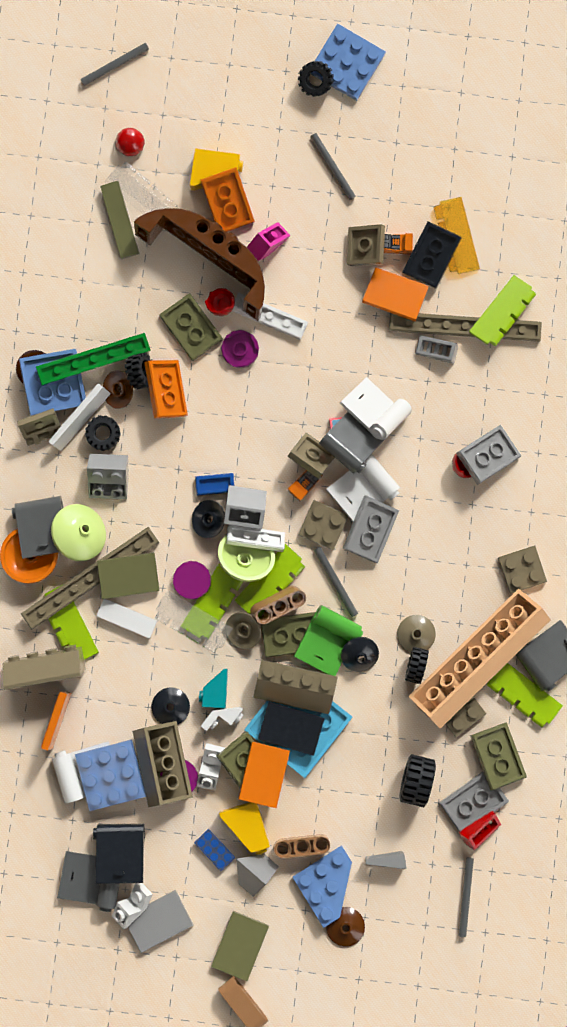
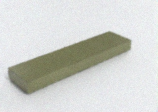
M119 181L101 185L100 188L121 259L140 254Z

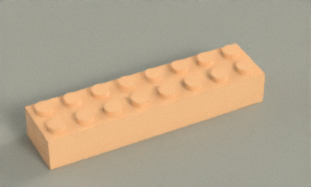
M518 589L408 697L433 723L442 728L551 619L541 606Z

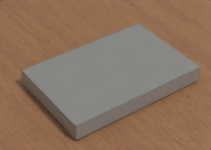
M501 424L456 453L477 485L521 457V454Z
M364 495L343 549L378 563L399 510Z
M482 771L439 803L460 832L489 812L497 811L507 804L509 800L500 788L490 791Z
M174 890L149 903L147 909L128 928L142 953L193 926V922L177 891Z

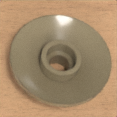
M237 612L228 618L225 630L232 644L241 649H250L258 644L261 639V627L252 615L245 612Z
M411 615L400 623L397 637L400 645L409 652L412 651L413 647L428 650L435 641L436 631L433 623L428 618L422 615ZM415 630L420 631V637L416 638L414 636Z

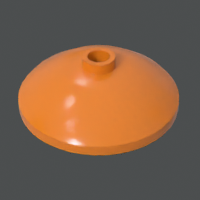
M17 528L2 543L0 560L3 569L12 579L21 583L31 584L44 580L53 572L58 561V553L36 556L32 560L28 558L22 559Z

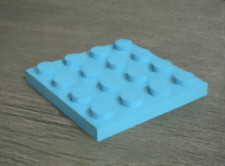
M271 701L265 702L244 730L261 744L289 750L287 765L306 778L352 719V716L333 701L329 714L276 703L325 718L314 756L258 739L268 702Z

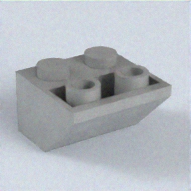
M89 455L87 466L89 498L127 499L128 455Z
M229 485L224 524L262 529L267 491Z

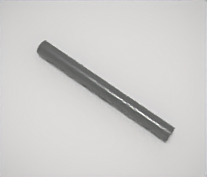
M144 43L80 80L85 86L149 50V48Z
M314 133L310 136L348 199H354L356 195L317 133Z
M321 547L315 549L314 552L351 617L357 615L356 608Z
M466 857L458 935L460 937H466L474 864V858Z

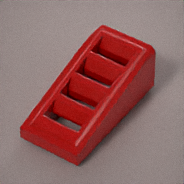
M491 811L459 832V835L464 843L475 851L501 826V823L495 812Z

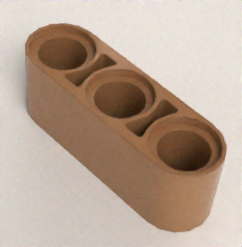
M290 586L254 604L250 613L258 623L267 624L304 605L306 594L298 587ZM298 593L297 599L292 600V596ZM281 601V606L275 609L276 603ZM261 610H264V615L262 617H258V613Z
M324 834L281 838L274 844V852L279 858L319 855L327 853L330 849L329 838ZM320 839H324L327 842L326 847L323 849H319L316 846V842ZM301 841L306 842L308 845L304 851L297 849V844ZM279 844H286L288 851L280 853L277 850Z
M233 976L218 988L222 997L246 1027H262L268 1022L266 1015L236 977Z

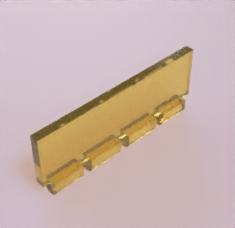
M462 197L440 201V205L433 207L436 220L444 219V221L437 223L438 226L462 237L448 265L449 271H457V274L479 270L480 266Z

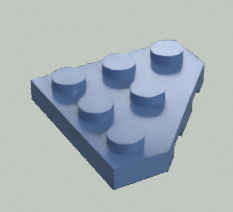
M342 845L293 876L294 881L323 928L340 918L352 864Z

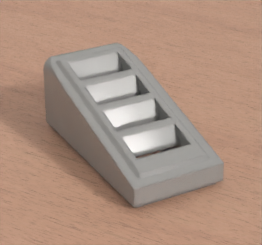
M420 335L415 354L454 364L458 344ZM425 341L428 342L426 352L423 351ZM434 343L436 344L434 353H431L432 345ZM442 345V346H443L442 354H441V355H438L439 350H440V346ZM448 347L451 348L449 357L446 356Z
M402 851L365 857V862L368 865L407 869L405 855Z

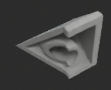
M265 854L238 858L236 861L239 885L254 897L268 883L279 866Z

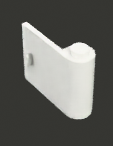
M367 377L340 402L375 438L384 440L412 411L410 404L406 400L398 399L395 402L391 401Z
M372 454L364 462L366 467L360 473L356 471L353 474L349 470L326 489L352 522H354L364 495L383 503L387 498L392 500L399 494L398 489L400 487Z
M109 741L67 754L66 750L54 754L55 758H52L65 804L86 797L75 754L110 745Z

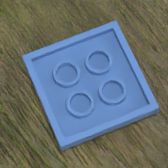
M337 23L315 61H323L324 64H328V68L332 69L331 74H334L332 78L334 82L331 86L357 101L385 56L386 51ZM313 71L311 73V75L315 76L321 81L323 80L322 75L319 72Z
M76 349L19 359L30 416L52 408L55 411L75 408L86 398L81 373L41 386L35 368L36 366L77 354Z
M132 739L75 754L89 811L146 797Z

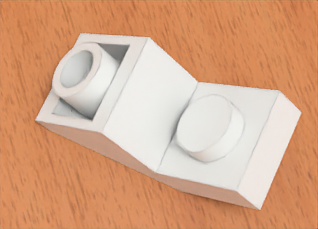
M233 707L213 710L201 727L206 731L209 727L213 730L220 721L217 719L218 716L230 725L233 722L237 724L243 717L241 713L243 708Z
M206 743L197 787L216 790L221 762L216 755L224 750L225 747Z
M135 883L130 897L117 902L112 917L123 929H126L147 909L153 894L143 883Z

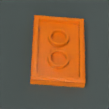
M237 167L200 179L214 221L219 223L224 231L228 232L255 222Z
M375 267L362 303L416 322L429 286Z
M179 360L144 362L154 419L188 416Z
M67 691L59 693L41 749L48 751L54 747L72 693Z
M252 741L238 799L277 808L290 751Z

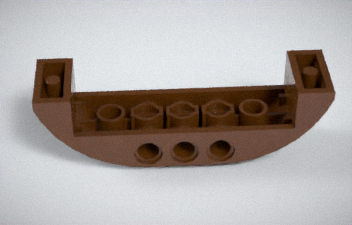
M179 208L154 210L143 214L134 221L135 236L151 246L161 231L165 229L248 287L250 291L244 298L242 311L256 321H259L265 294L263 273L254 255L245 245L238 241L237 236L231 232L227 233L224 231L222 226L215 221L211 222L200 214Z

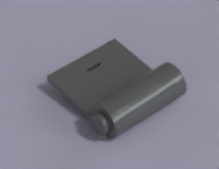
M347 412L322 438L319 444L354 474L356 471L360 473L366 467L364 462L384 440L375 438L356 418Z
M61 496L16 503L15 508H12L13 519L17 521L22 559L59 553L52 540L51 526L55 515L64 508Z
M561 620L527 643L516 654L541 691L546 690L548 692L556 686L555 682L567 674V628Z
M66 851L57 898L96 904L100 907L99 910L111 912V909H115L120 883L96 884V856Z

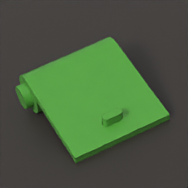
M320 605L294 657L326 674L336 676L342 664L341 651L343 646L353 638L362 637V626Z

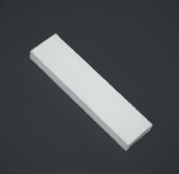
M238 292L232 311L256 321L242 311L246 295ZM263 303L261 318L259 321H256L301 340L308 324L305 320Z
M98 383L52 436L49 443L62 451L111 393Z

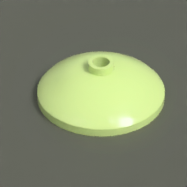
M73 504L64 507L55 515L51 526V536L56 548L65 557L74 561H87L97 556L103 549L106 541V529L101 517L93 509L85 505Z
M227 535L220 542L218 547L219 563L223 570L234 579L254 582L263 579L272 570L275 562L274 551L226 544Z

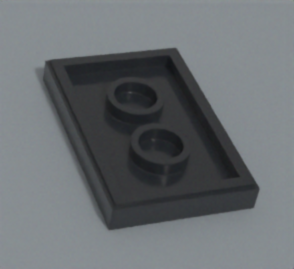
M427 221L402 273L437 289L462 237Z
M268 702L258 739L314 756L325 718Z

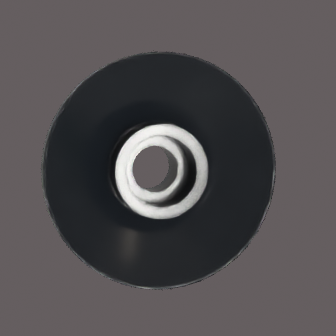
M205 500L195 507L192 514V526L199 536L213 538L222 531L225 517L222 506L216 501Z
M356 637L349 640L341 651L342 663L346 668L355 672L370 669L379 658L377 644L367 637Z
M173 687L164 688L153 698L151 705L152 713L161 724L177 721L178 725L187 718L190 711V702L187 695L180 689ZM167 704H173L174 709L172 711H169L167 709Z

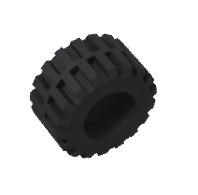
M410 755L402 778L399 794L400 802L423 808L426 806L435 776L436 763L434 759Z

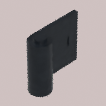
M97 824V828L93 829V840H96V884L143 883L145 824Z

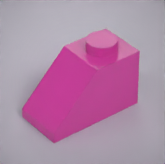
M277 222L257 233L247 248L260 261L275 251L291 235Z

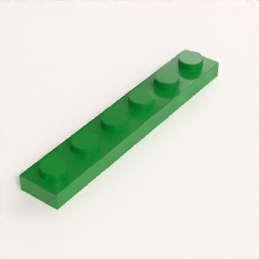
M141 333L45 363L35 368L42 386L127 359V357L150 352L151 349L146 334Z

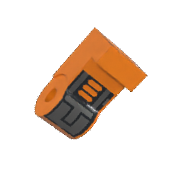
M413 233L385 234L384 253H412Z
M306 470L288 488V491L301 502L322 478L323 474L318 479Z

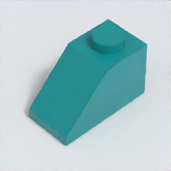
M223 669L203 687V691H199V702L202 703V707L226 708L228 669Z

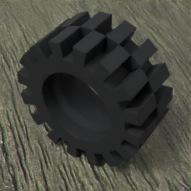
M312 61L302 67V70L298 73L300 74L298 77L300 83L298 85L302 87V92H306L308 96L316 97L327 93L331 89V85L334 82L332 80L334 74H331L332 69L327 67L328 64H324L323 61ZM313 71H317L322 75L323 80L319 86H314L309 81V76Z
M139 353L127 357L128 359L125 361L127 363L125 364L127 369L125 374H128L127 380H130L129 384L133 385V388H137V390L149 387L144 362L153 360L150 359L147 353Z
M98 415V417H93L87 423L85 437L88 443L95 449L101 451L110 450L119 442L121 432L113 418L106 415ZM106 426L110 429L108 439L99 440L96 437L98 427Z
M417 647L412 648L405 681L421 684L429 650Z

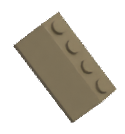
M69 645L64 647L65 650L57 651V648L46 650L44 654L31 652L26 654L27 657L19 658V655L8 657V660L3 663V689L8 690L81 676L86 670L82 647Z
M261 660L253 698L329 714L338 677Z
M177 721L133 730L148 808L193 798Z

